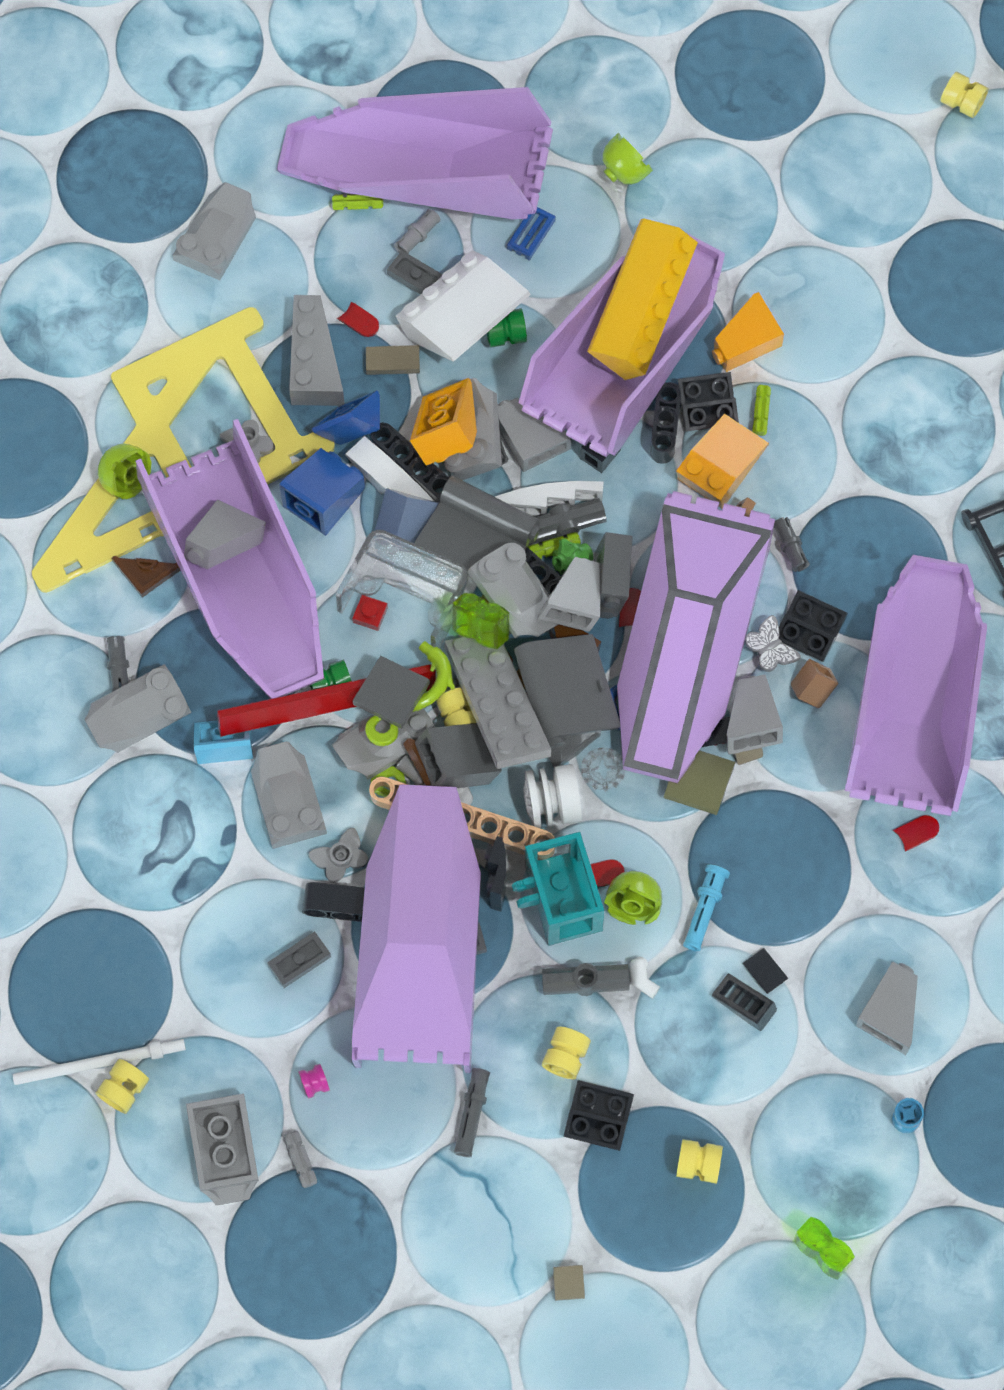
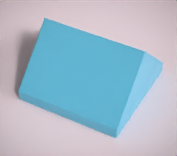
M218 720L194 723V752L197 763L208 764L253 759L251 730L221 737L218 730Z

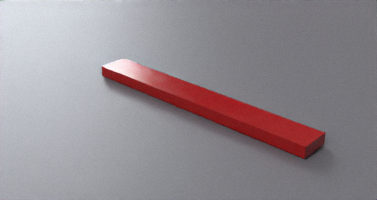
M431 664L410 668L409 670L429 679L430 684L426 688V691H429L436 680V670L433 672L430 670ZM366 678L217 711L220 736L357 707L353 705V699Z

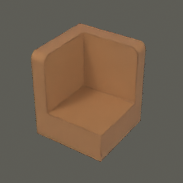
M808 659L792 680L791 687L798 699L816 708H820L839 683L830 668Z

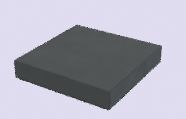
M380 655L353 699V705L402 729L430 684L428 678Z

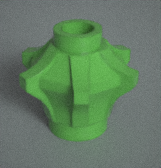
M567 539L559 540L558 550L553 551L552 564L555 570L560 575H563L575 557L593 561V551L587 543H572Z

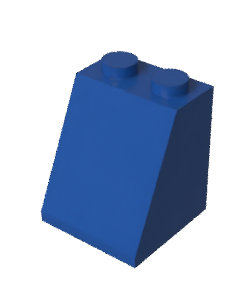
M320 448L281 481L279 486L282 505L285 509L326 536L365 489L364 475L358 468L354 466L349 467L344 464L341 458L334 452L330 451L328 453Z

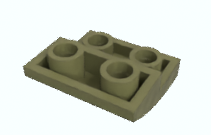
M699 750L678 783L668 782L663 798L717 815L734 770L735 761Z

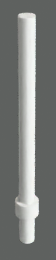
M184 1039L161 1043V1041L151 1042L146 1047L13 1074V1081L15 1085L97 1069L114 1065L118 1059L126 1062L150 1057L152 1060L164 1058L165 1054L186 1050Z

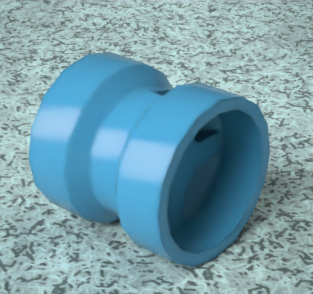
M905 1098L897 1103L892 1115L894 1127L902 1133H911L918 1129L924 1116L922 1104L913 1098Z

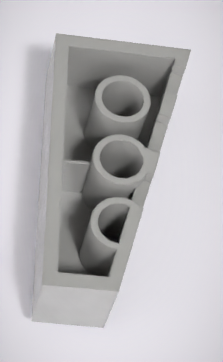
M294 295L289 390L291 405L341 406L345 404L344 392L321 295Z

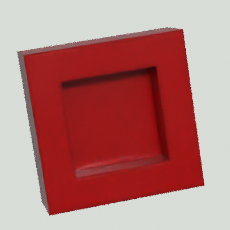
M362 595L352 618L353 623L379 631L388 609V603Z

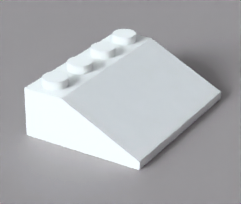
M472 250L470 253L465 254L455 266L445 271L442 277L434 284L425 288L423 293L413 302L408 303L396 315V318L408 340L454 362L531 294L491 259Z

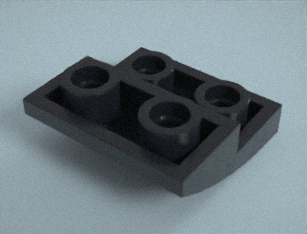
M731 372L677 379V385L681 389L680 405L686 432L710 429L724 414L739 423Z
M797 590L787 613L780 623L779 640L796 650L824 662L848 613Z
M497 836L494 845H488L484 860H486L485 869L488 870L489 879L487 898L490 899L491 909L501 912L506 894V852L503 838Z
M578 1080L563 1137L620 1151L634 1094Z

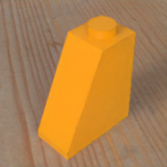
M759 292L752 295L715 338L712 355L718 365L721 364L726 372L782 347L784 333Z

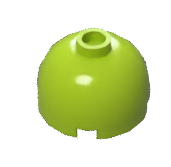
M617 133L607 143L602 153V161L606 166L603 172L613 183L619 180L626 185L636 184L646 178L653 170L649 164L647 166L644 164L640 153L624 137L622 138L620 133Z
M122 443L110 447L103 454L98 465V478L102 487L115 497H120L121 499L127 500L135 497L142 491V486L137 476L136 460H142L147 474L150 475L152 462L149 454L131 444Z
M641 871L623 872L612 880L606 892L604 903L608 905V913L618 921L636 925L635 920H645V924H650L657 920L661 912L662 890L657 881Z

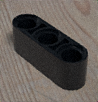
M665 382L656 397L650 453L652 459L660 464L670 462L675 454L681 389L672 382ZM669 396L674 398V400L666 401L663 398ZM667 420L670 421L672 424L662 425L660 422ZM667 445L669 448L666 450L659 449L657 446Z
M319 882L307 883L302 913L311 917L362 922L365 887Z

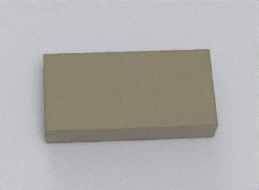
M419 345L366 347L367 375L420 373Z

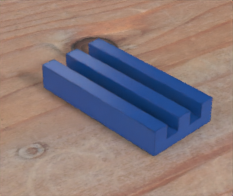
M537 207L535 214H528L527 219H523L507 244V250H514L517 255H524L525 259L529 261L556 221L555 215ZM535 214H538L539 217L529 230L528 234L526 235L522 243L518 245L517 242L523 235L524 231L534 218ZM546 218L547 220H546V222L544 223L543 227L541 228V230L539 231V233L537 234V236H536L535 239L533 240V242H532V244L530 245V247H529L528 249H526L527 245L529 244V242L531 241V239L533 238V236H534L535 233L537 232L538 228L540 227V225L542 224V222H543L544 219Z

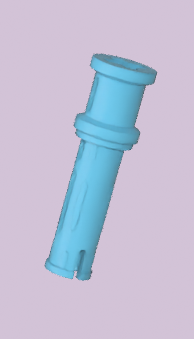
M706 865L705 871L707 873L703 885L697 891L700 898L685 942L683 943L685 948L699 952L701 950L715 904L719 903L722 899L721 890L725 879H728L730 876L728 870L716 865Z

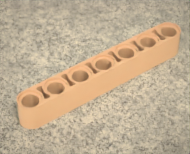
M378 777L370 784L371 800L375 805L390 810L399 785L408 784L387 777ZM386 786L390 789V793L387 797L379 798L375 795L376 789ZM461 802L463 812L471 818L467 826L472 838L494 845L496 837L499 836L503 838L505 849L525 855V846L535 844L541 839L550 840L555 838L552 833ZM486 822H493L497 825L496 831L491 834L483 832L481 827ZM515 830L522 832L524 835L523 840L517 843L510 841L508 835ZM555 848L538 852V860L551 858L555 853Z

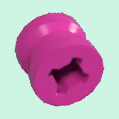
M321 1064L314 1065V1068L309 1071H298L308 1099L314 1097L315 1093L319 1091L324 1093L330 1091Z

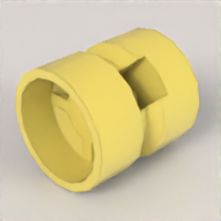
M955 72L947 83L940 101L951 108L958 106L961 113L974 118L982 107L989 88L978 82L971 84L968 77Z
M461 687L445 692L436 701L441 716L446 718L444 720L445 726L477 723Z
M561 1026L556 1027L551 1039L553 1048L547 1049L542 1061V1067L562 1078L576 1079L582 1065L579 1058L585 1057L591 1040L576 1030Z
M118 1059L109 1072L111 1078L104 1079L95 1094L112 1108L127 1114L136 1101L134 1094L142 1092L149 1078L135 1066L122 1059Z
M682 1139L676 1177L693 1179L695 1176H699L701 1181L717 1184L723 1146L707 1143L704 1147H700L698 1141Z

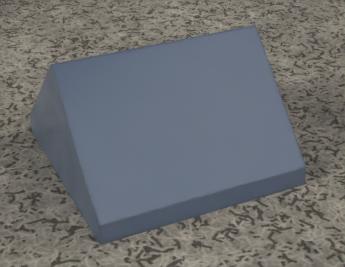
M386 488L372 541L392 550L425 555V553L413 548V544L439 503Z

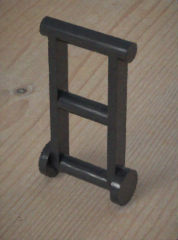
M1004 500L975 512H971L969 509L963 510L961 515L966 528L969 531L975 529L1004 586V567L1000 561V558L1004 557V545L994 549L980 522L1004 512Z

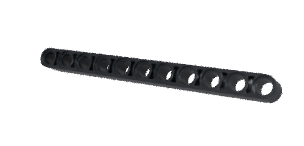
M380 423V430L370 433L371 442L399 465L435 502L440 503L441 493H437L435 490L437 488H444L450 477L434 463L426 466L414 446L390 424ZM380 437L389 438V440L384 442L378 441L377 439ZM399 454L408 455L404 459H399L396 456ZM418 471L427 472L424 476H418L415 473ZM527 547L525 549V561L535 575L538 574L544 577L540 582L550 595L561 576Z

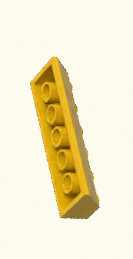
M645 218L640 219L587 350L588 353L624 380L646 375L698 244L696 240L679 227Z

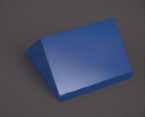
M374 391L338 406L311 429L315 434L339 445L380 430L379 392Z

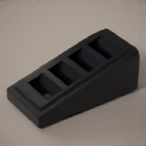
M729 973L712 994L715 1000L759 1031L764 1029L777 1011L774 1001ZM733 985L737 987L729 998L725 997ZM742 992L745 993L744 997L737 1005L735 1003L736 1000L739 998ZM751 1000H755L748 1011L745 1010Z

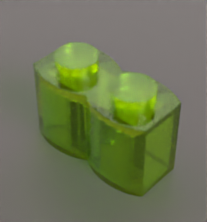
M463 593L453 602L452 629L463 637L475 639L485 647L498 649L509 640V612L498 604L486 603L484 599L473 593Z
M810 1217L795 1234L794 1241L799 1250L806 1256L816 1259L820 1269L829 1277L839 1279L852 1265L855 1256L851 1248L842 1240L832 1237L829 1228L819 1219Z

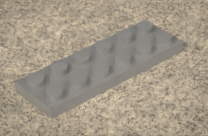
M498 630L446 640L444 642V649L496 768L500 769L551 757V747Z

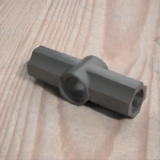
M598 498L574 506L561 504L552 508L549 513L535 517L540 520L539 526L542 527V530L535 542L531 540L529 545L560 536L565 538L567 534L579 533L581 529L607 522L602 501Z
M584 963L577 967L542 969L543 995L578 993L581 996H589L595 992L629 991L628 964L593 966ZM582 975H589L592 977L593 982L584 985L578 981V978Z

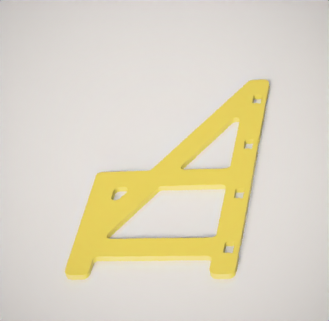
M248 307L111 374L114 386L136 423L135 428L124 443L137 446L147 452L150 457H154L166 478L169 477L166 468L186 460L189 467H192L173 435L170 425L219 359H223L228 365L275 447L272 453L261 457L258 463L267 485L292 473L320 448L328 453L335 450L334 442L314 432L306 436L299 435L246 344V338L260 332L264 327L263 319L256 308ZM160 379L167 380L166 385L158 395H151L148 390L150 384ZM303 451L306 457L292 464L290 457ZM98 478L33 568L32 577L38 589L44 593L50 592L84 573L87 574L111 562L113 556L119 558L144 546L145 543L164 536L152 511L101 536H95V530L119 498L102 487ZM154 524L156 531L142 537L140 531ZM78 561L81 568L66 575L64 568Z

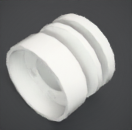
M573 764L555 766L553 780H548L543 768L539 769V782H535L533 770L525 771L523 787L525 807L534 827L541 828L540 815H545L547 826L551 827L553 825V813H559L563 825L582 822L579 789Z

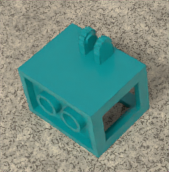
M581 832L525 846V870L528 878L514 882L512 889L514 892L532 890V895L524 896L516 901L517 906L521 909L536 905L548 946L602 932L605 910ZM569 844V853L538 861V852Z

